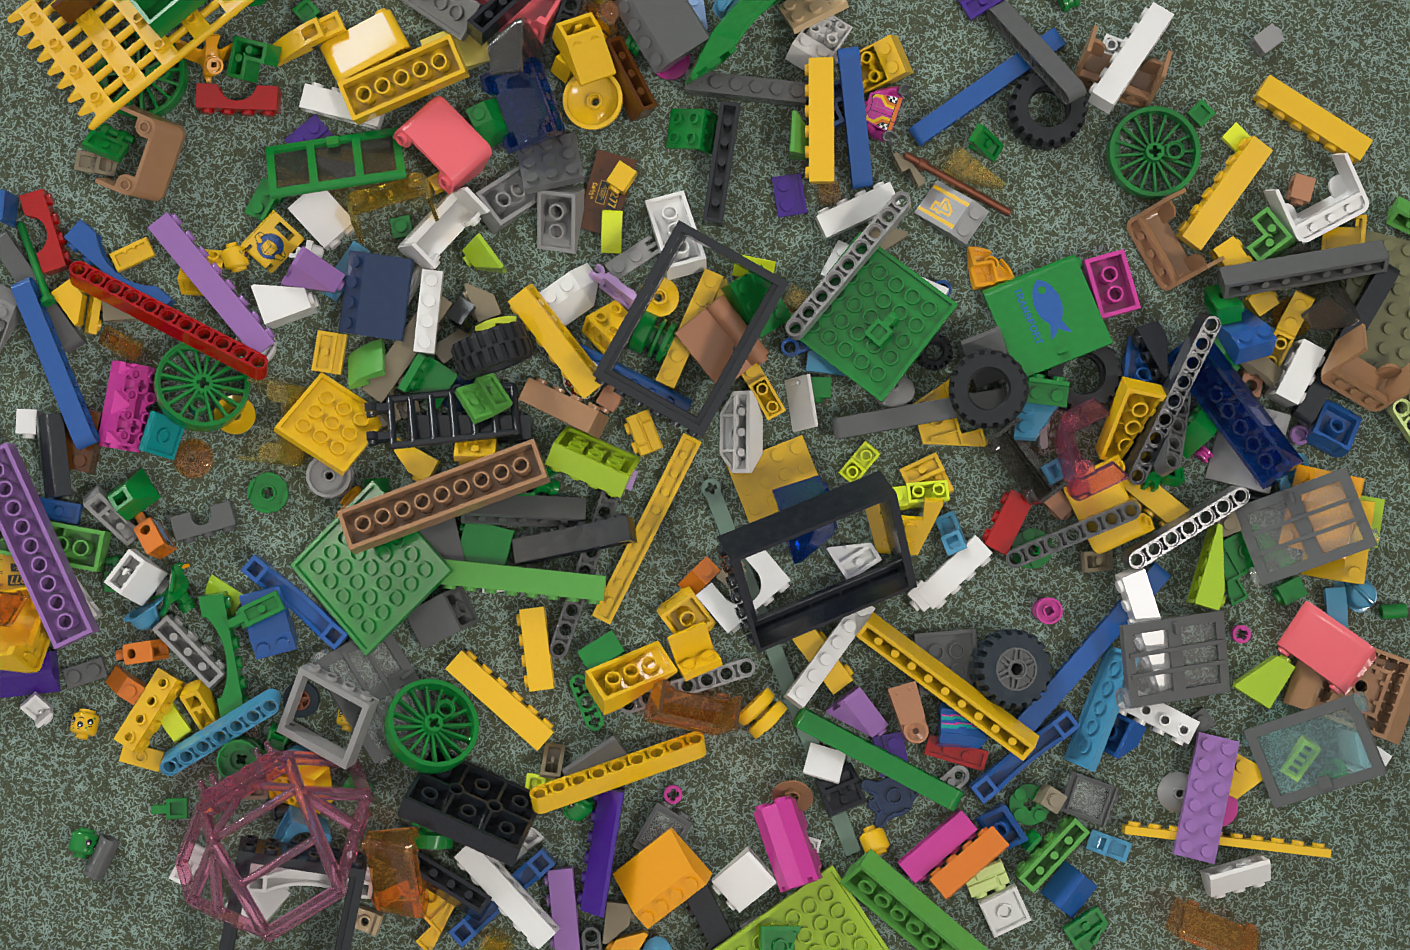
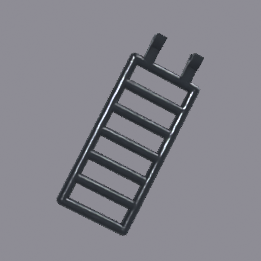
M515 383L501 384L505 391H509V398L513 402L512 406H510L513 429L500 430L499 414L491 417L492 431L480 432L479 423L474 424L470 419L471 433L459 434L456 388L389 395L386 397V403H364L367 418L387 414L388 431H366L368 446L389 443V448L394 450L519 436L521 434L517 386ZM448 397L451 435L438 436L435 399ZM427 400L429 438H417L415 401ZM407 402L409 440L397 441L394 403Z

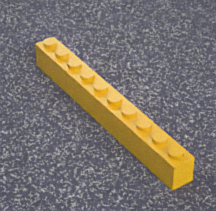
M874 612L857 633L856 637L1022 761L1036 747L1039 735L1003 708L987 700L980 691Z

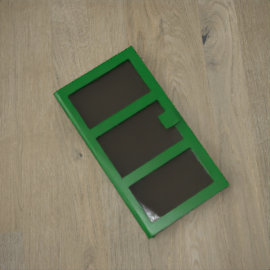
M399 127L265 147L270 199L407 179L402 146L393 138L394 133Z

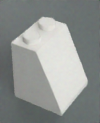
M328 191L303 194L287 208L327 251L337 248L341 243L340 240L345 235L350 236L356 230V221Z
M256 284L251 286L264 324L272 329L319 312L317 307L320 304L317 296L305 288Z
M747 846L712 878V888L718 895L723 894L727 898L725 902L733 911L737 909L740 913L774 886L777 881L771 870Z
M289 887L275 889L267 893L245 892L239 926L255 938L290 896ZM228 902L225 904V907H224V910H223V912H224L225 914H226V909H227V904H228Z

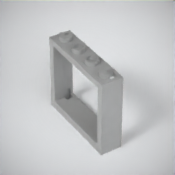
M309 662L298 670L277 732L346 770L357 761L379 699L370 695V692L357 688L352 682L340 679L337 674L322 669L319 664L315 665ZM308 678L362 707L347 750L293 721Z

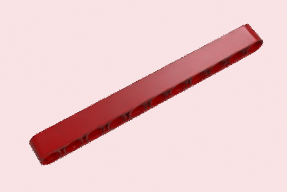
M75 261L70 264V282L74 287L253 379L261 380L267 376L268 359L264 354L84 262Z

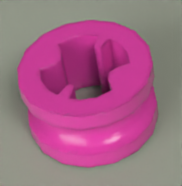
M1203 445L1193 453L1205 464L1208 463V458L1214 456Z
M1236 625L1232 628L1230 635L1233 641L1246 643L1251 637V632L1245 625ZM1238 629L1245 631L1246 634L1243 635L1245 636L1243 639L1236 637Z
M677 785L666 787L664 791L665 800L670 804L678 803L682 798L680 787ZM671 789H676L675 792H679V796H676L675 800H671V796H667Z

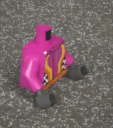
M904 83L901 86L886 87L870 93L868 101H865L868 135L872 139L885 141L889 146L893 145L889 139L891 137L897 138L892 129L903 97L900 96L903 95L906 98H910L912 95L906 93V90L912 89V86Z

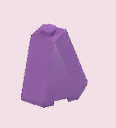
M302 246L290 265L287 275L282 279L281 285L334 294L336 290L341 291L345 285V280H343L345 274Z
M858 685L854 686L825 709L832 717L872 738L875 735L880 737L887 731L885 727L888 726V723Z

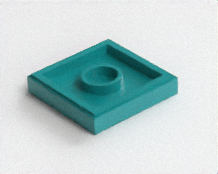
M151 411L138 450L174 460L184 428L173 423L164 414Z

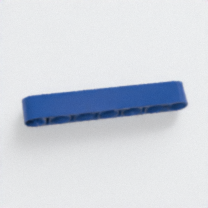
M858 46L837 49L850 180L852 181L851 187L852 189L873 187Z

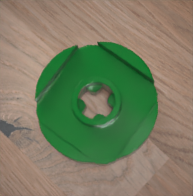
M262 473L250 481L247 488L248 499L253 508L259 512H278L288 502V483L278 474ZM271 487L273 496L267 499L263 491Z
M1036 528L1025 529L1017 534L1011 549L1041 537L1046 533ZM1035 545L1037 551L1032 553L1035 555L1040 554L1039 546ZM1012 553L1015 562H1020V554ZM1052 554L1022 567L1027 569L1040 568L1049 561Z
M1021 784L1009 797V811L1017 821L1025 825L1038 824L1044 821L1049 811L1036 803L1029 811L1027 806H1024V802H1027L1029 798L1032 801L1040 789L1036 784Z

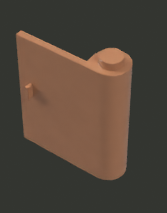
M722 295L674 334L712 382L716 384L734 352L732 350L733 347L737 346L748 325L725 296ZM757 339L736 379L754 364L761 365L768 359L766 355L769 352L759 339Z

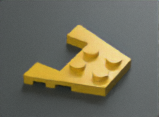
M950 379L913 404L949 398L948 387ZM957 418L917 425L922 444L987 446L982 428L962 434Z
M924 497L922 516L902 515L910 555L919 554L943 506L942 498ZM877 504L865 509L876 551L878 553L891 554L882 514H880V505Z
M410 878L374 895L385 909H388L403 895L430 924L431 927L416 940V943L423 950L434 949L455 906Z

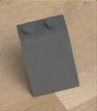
M999 326L960 341L956 345L961 360L973 352L984 349L999 350L1008 355ZM983 370L975 374L970 382L974 390L979 389L982 392L992 388V383L998 381L1000 385L1005 383L1006 380L1000 373L994 370Z
M463 586L446 591L419 605L407 617L408 624L412 627L417 642L423 650L480 622Z

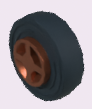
M306 683L294 717L305 718L312 715L318 709L320 694L313 684ZM293 684L289 685L284 692V708L288 701Z

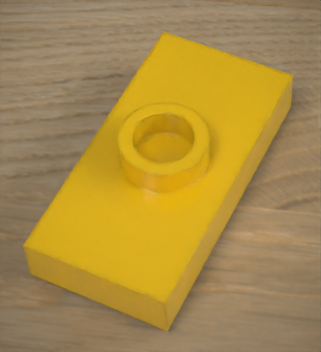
M144 237L109 254L118 273L156 256L148 237Z
M123 746L119 761L160 772V764L165 751L147 747L142 753H137Z

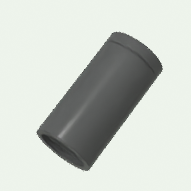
M101 834L95 850L85 867L84 875L94 880L102 881L120 841L109 835Z

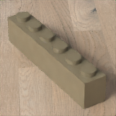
M441 296L437 336L443 329L441 324L445 319L448 320L446 314L454 305L443 296ZM417 312L405 327L403 341L396 340L385 355L386 375L369 379V385L362 388L363 391L380 403H386L387 396L396 395L395 389L400 385L418 354L413 351Z

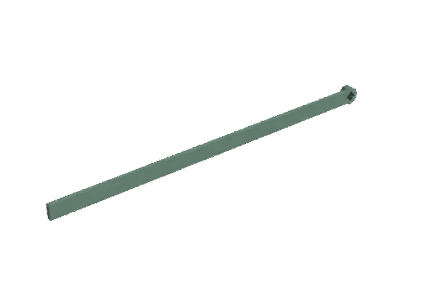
M712 478L705 480L702 483L701 492L707 499L720 535L736 529L721 493L719 481ZM708 483L717 486L714 494L705 491ZM742 559L741 561L746 564L744 567L747 570L745 577L753 601L758 596L760 590L749 562L746 559ZM763 604L756 609L759 612L756 614L757 616L768 612ZM779 644L767 649L766 653L784 696L795 679L783 648ZM784 698L794 721L799 708ZM797 729L806 755L808 754L811 742L820 745L818 739ZM845 811L832 817L831 819L845 855L848 856L861 851L847 812Z

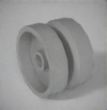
M314 458L306 470V481L309 488L316 495L326 499H339L352 489L355 483V472L351 466L344 476H341ZM329 473L333 474L331 480H328L329 478L327 477Z

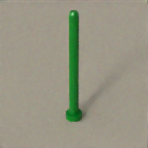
M19 221L17 228L42 295L40 299L43 307H50L56 303L55 296L50 295L25 223Z

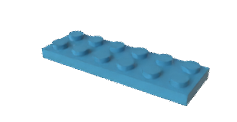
M1109 646L1104 652L1077 722L1081 727L1074 731L1064 756V760L1096 772L1127 688L1124 686L1121 649ZM1138 657V658H1135V664H1136V665H1137V662H1138L1139 657Z

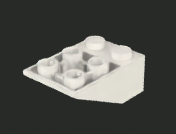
M833 15L801 31L792 43L785 59L805 71V64H809V58H834L837 54V49H840L853 27Z

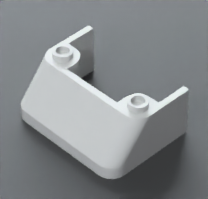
M1334 153L1331 155L1339 174L1329 180L1328 189L1331 196L1299 213L1296 212L1291 204L1284 202L1279 189H1266L1263 191L1273 214L1296 241L1309 242L1357 217L1368 209V197L1348 153Z
M468 187L457 189L452 194L444 196L398 245L397 249L409 259H413L423 269L434 270L440 264V254L465 227L470 225L474 227L481 220L479 216L487 214L490 210Z

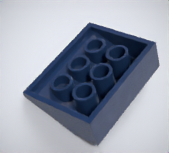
M349 250L339 332L403 341L414 260Z

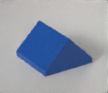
M0 190V222L13 228L16 226L19 197L6 190Z
M1002 801L975 819L981 829L984 827L989 829L993 826L1009 844L1007 849L1028 840Z
M1065 860L1040 893L1073 918L1098 886Z

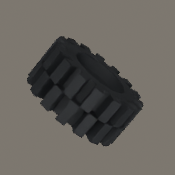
M937 333L916 359L920 363L919 365L926 370H940L951 361L953 347L950 345L949 339L947 340L944 335L941 336ZM935 344L941 348L942 353L939 359L932 360L928 358L926 349L929 345Z

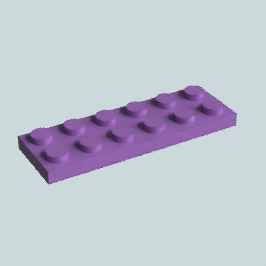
M1197 732L1172 854L1215 864L1240 742Z

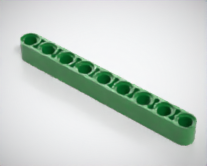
M806 707L799 709L792 723L797 729L949 810H956L964 794L963 791Z

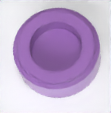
M1304 425L1293 426L1288 434L1289 440L1294 445L1306 444L1309 429Z

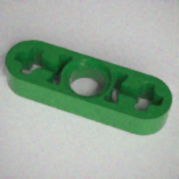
M576 674L570 680L571 690L586 726L592 731H597L604 725V717L590 693H584L578 697L577 693L581 691L578 686H574V683L578 677L580 680L584 679L585 681V675ZM584 683V684L582 685V687H583V689H584V691H585L587 688H586L585 683ZM589 696L592 698L593 705L590 708L582 706L581 700L583 697ZM595 707L597 712H593L594 716L601 720L598 722V727H595L594 724L590 725L589 721L592 720L590 714L585 715V712H589Z

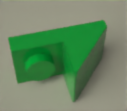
M979 123L968 140L970 142L969 149L992 162H995L1004 147L1000 140L984 125Z

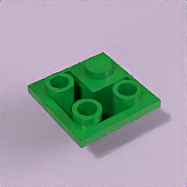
M141 468L110 490L107 498L115 511L128 522L160 499L161 496L145 470Z

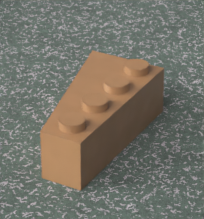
M539 377L536 380L528 378L518 398L520 401L564 423H568L597 439L600 438L609 420V417L599 412L600 407L590 402L588 405L581 403L582 398L571 394L569 397L564 394L565 390L555 385L552 389L546 386L547 381Z

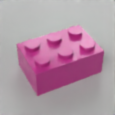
M1124 249L1089 258L1082 262L1083 268L1081 269L1103 320L1134 312L1141 308Z

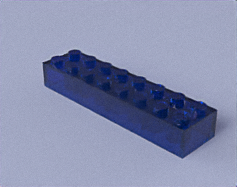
M1201 338L1197 340L1196 347L1201 344ZM1185 340L1167 355V361L1171 367ZM1213 342L1190 392L1262 489H1266L1277 483L1304 461L1215 342ZM1192 357L1187 360V366L1192 362Z

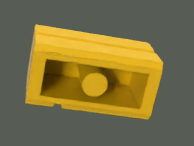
M648 409L626 418L627 423L624 424L627 434H632L635 442H632L631 445L635 454L639 453L643 457L663 449Z

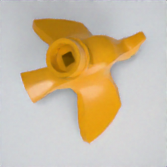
M212 34L205 40L203 49L195 48L184 57L187 60L200 64L206 83H211L212 77L223 70V62L230 59L233 43L223 49H218L219 34ZM180 39L175 42L178 51L187 44V42Z

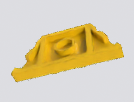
M1238 753L1229 796L1234 799H1238L1263 780L1258 765Z

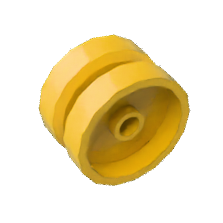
M768 687L760 692L736 716V719L742 726L755 720L748 730L755 739L775 725L788 709L780 700L774 702L770 707L768 706L775 697V694Z

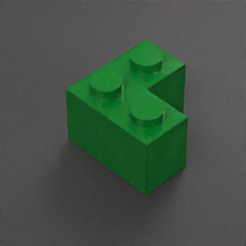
M234 35L226 76L257 83L261 64L278 67L282 47Z
M1209 401L1202 405L1197 404L1188 416L1183 456L1186 459L1214 436L1225 418Z

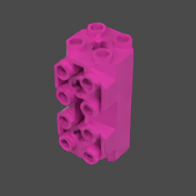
M112 360L99 429L100 442L98 446L140 452L138 448L150 415V404L156 401L154 393L155 368Z
M791 796L777 798L773 800L774 804L764 803L755 807L756 811L753 812L780 893L823 878L820 871L822 864L817 850L812 848L806 831L808 824L804 812L798 808L796 799H792Z

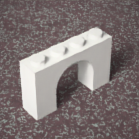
M766 550L745 558L761 579L760 592L753 600L756 614L759 613L756 610L762 604L766 607L774 600L772 596L777 591L782 593L790 586L788 584L790 581L789 577ZM713 582L696 595L727 633L730 631L735 633L740 629L739 623L742 621L738 619L734 609L737 607V604L728 601Z

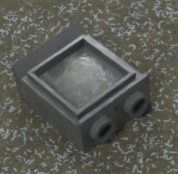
M1068 769L1067 773L1070 776L1066 786L1063 785L1061 793L1066 795L1067 799L1060 811L1105 827L1106 823L1111 821L1113 815L1111 809L1113 803L1116 804L1118 801L1119 788Z
M665 800L662 803L657 801L632 846L641 851L671 827L683 840L693 824V821L690 820L691 816L682 810L680 813L672 809L674 806Z

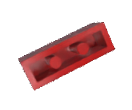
M1012 489L1008 493L1004 492L1000 499L1002 505L999 511L995 510L990 521L993 523L990 529L986 528L982 535L983 543L988 548L1002 555H1007L1034 500Z

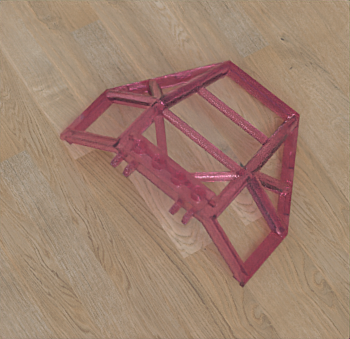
M267 740L264 742L268 753L262 755L260 749L257 747L253 749L257 760L245 765L242 769L225 777L220 782L216 775L212 773L209 775L212 787L207 788L203 780L199 781L198 787L201 791L199 802L196 804L175 860L186 903L193 909H199L208 916L222 922H227L241 931L245 930L269 943L344 897L348 888L346 882L352 863H355L358 854L357 844L359 839L363 837L370 813L368 807L370 802H373L375 796L359 758H357L354 765L348 768L356 788L305 786L297 765L339 766L313 751L274 750L271 743ZM286 773L290 783H275L271 781ZM256 790L283 791V793L226 826L239 802L244 797ZM292 796H295L311 837L244 878H241L220 840ZM326 800L358 801L354 817L346 814ZM225 809L215 826L213 816ZM315 809L349 830L339 864L335 860ZM202 827L207 845L193 878L188 862ZM315 845L331 887L268 924L246 886ZM221 871L248 917L223 907ZM208 876H210L211 901L200 897Z

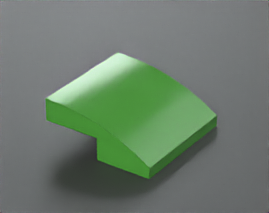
M382 339L367 343L348 355V384L350 390L369 385V379L386 375L385 344Z
M494 373L477 377L474 383L456 388L455 395L474 424L501 413L513 404Z

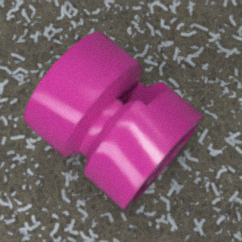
M1039 598L1032 606L1033 617L1040 623L1054 624L1062 617V605L1054 598Z

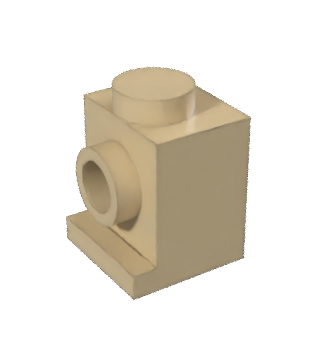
M361 905L358 909L355 929L376 936L385 913ZM362 918H367L369 923L364 924Z

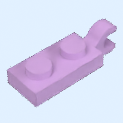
M597 264L595 270L599 274L591 270L589 277L600 284V289L629 310L637 296L636 292L625 286L617 277L612 276L609 272L605 274L604 267L601 264Z

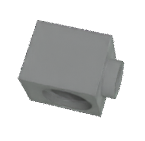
M1272 23L1254 36L1248 43L1261 58L1284 40L1283 33L1279 27L1274 26Z

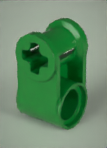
M276 722L271 724L263 750V758L268 763L278 762L280 755L286 751L291 740L277 733L278 725ZM272 748L278 751L276 759L270 757L269 753Z

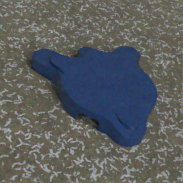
M889 777L879 781L869 779L861 781V788L873 795V799L868 801L867 806L876 814L874 823L877 828H884L891 818L906 814L919 795L916 791Z

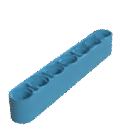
M268 689L167 750L160 764L161 772L167 776L177 774L277 713L281 702L280 692L276 689Z

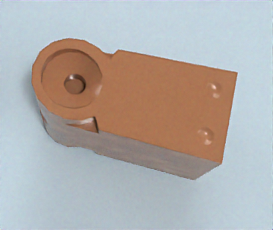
M916 681L886 689V694L903 739L908 743L914 744L925 741L929 730Z

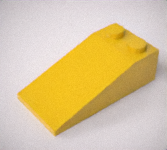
M655 641L586 670L585 686L603 715L623 708L676 674L678 670L659 641Z

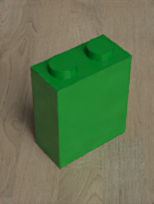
M462 523L459 534H462L461 545L465 561L507 565L512 547V539H514L516 531L487 524Z

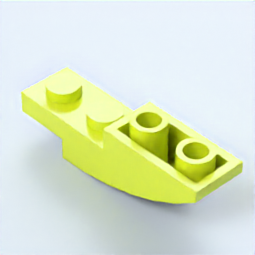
M947 480L906 483V486L893 487L897 493L900 510L923 507L924 497L942 498L943 502L950 500Z

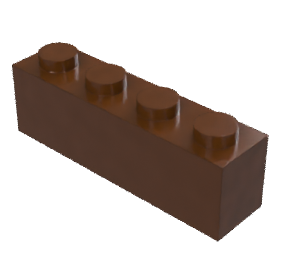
M619 35L606 39L605 41L616 70V74L612 76L621 86L624 109L631 122L648 117L658 105L622 36Z

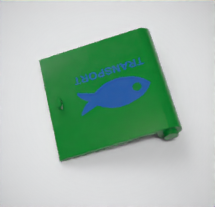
M1072 254L981 291L997 327L999 326L1008 354L1020 363L1027 378L1033 376V374L1041 373L1113 344L1081 268H1083V264L1079 256L1075 257Z

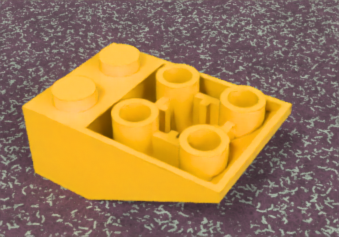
M592 12L556 23L552 39L580 87L616 74L602 29Z
M888 35L859 51L864 95L914 73L900 39L896 35Z
M315 762L264 764L270 799L318 814L334 801L330 768L328 766Z

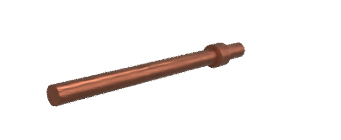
M908 151L905 152L903 159L916 165L917 169L929 172L1007 217L1010 215L1012 209L929 164L927 159L919 158Z

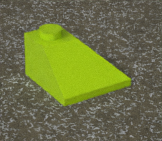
M480 233L462 250L465 254L462 258L469 268L473 265L476 270L502 274L508 272Z

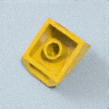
M689 586L681 588L680 591L664 603H661L657 609V613L673 634L703 621L706 623L709 632L716 624V621Z

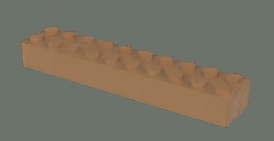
M533 438L337 511L349 550L354 554H358L551 481L538 444Z

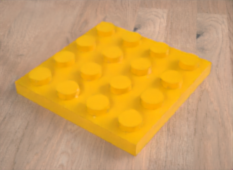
M321 372L274 427V432L341 476H344L368 446L366 431L379 432L383 426L378 415L373 418H367L364 404L368 403L367 401Z
M802 435L763 450V454L752 473H732L728 465H726L749 523L825 493Z

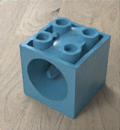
M293 805L288 807L273 836L279 842L288 843L295 835L309 832L314 834L315 838L305 844V846L315 844L322 848H328L332 840L327 819Z

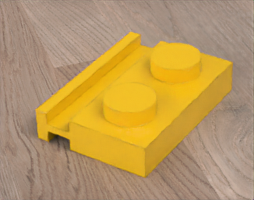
M318 330L311 370L342 375L348 335Z

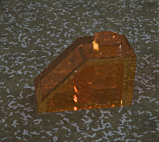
M108 324L98 340V343L133 362L141 355L142 347L144 346L143 343Z

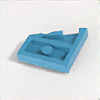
M1026 403L1022 412L1016 417L1014 440L1036 441L1042 428L1047 425L1049 418L1059 407Z

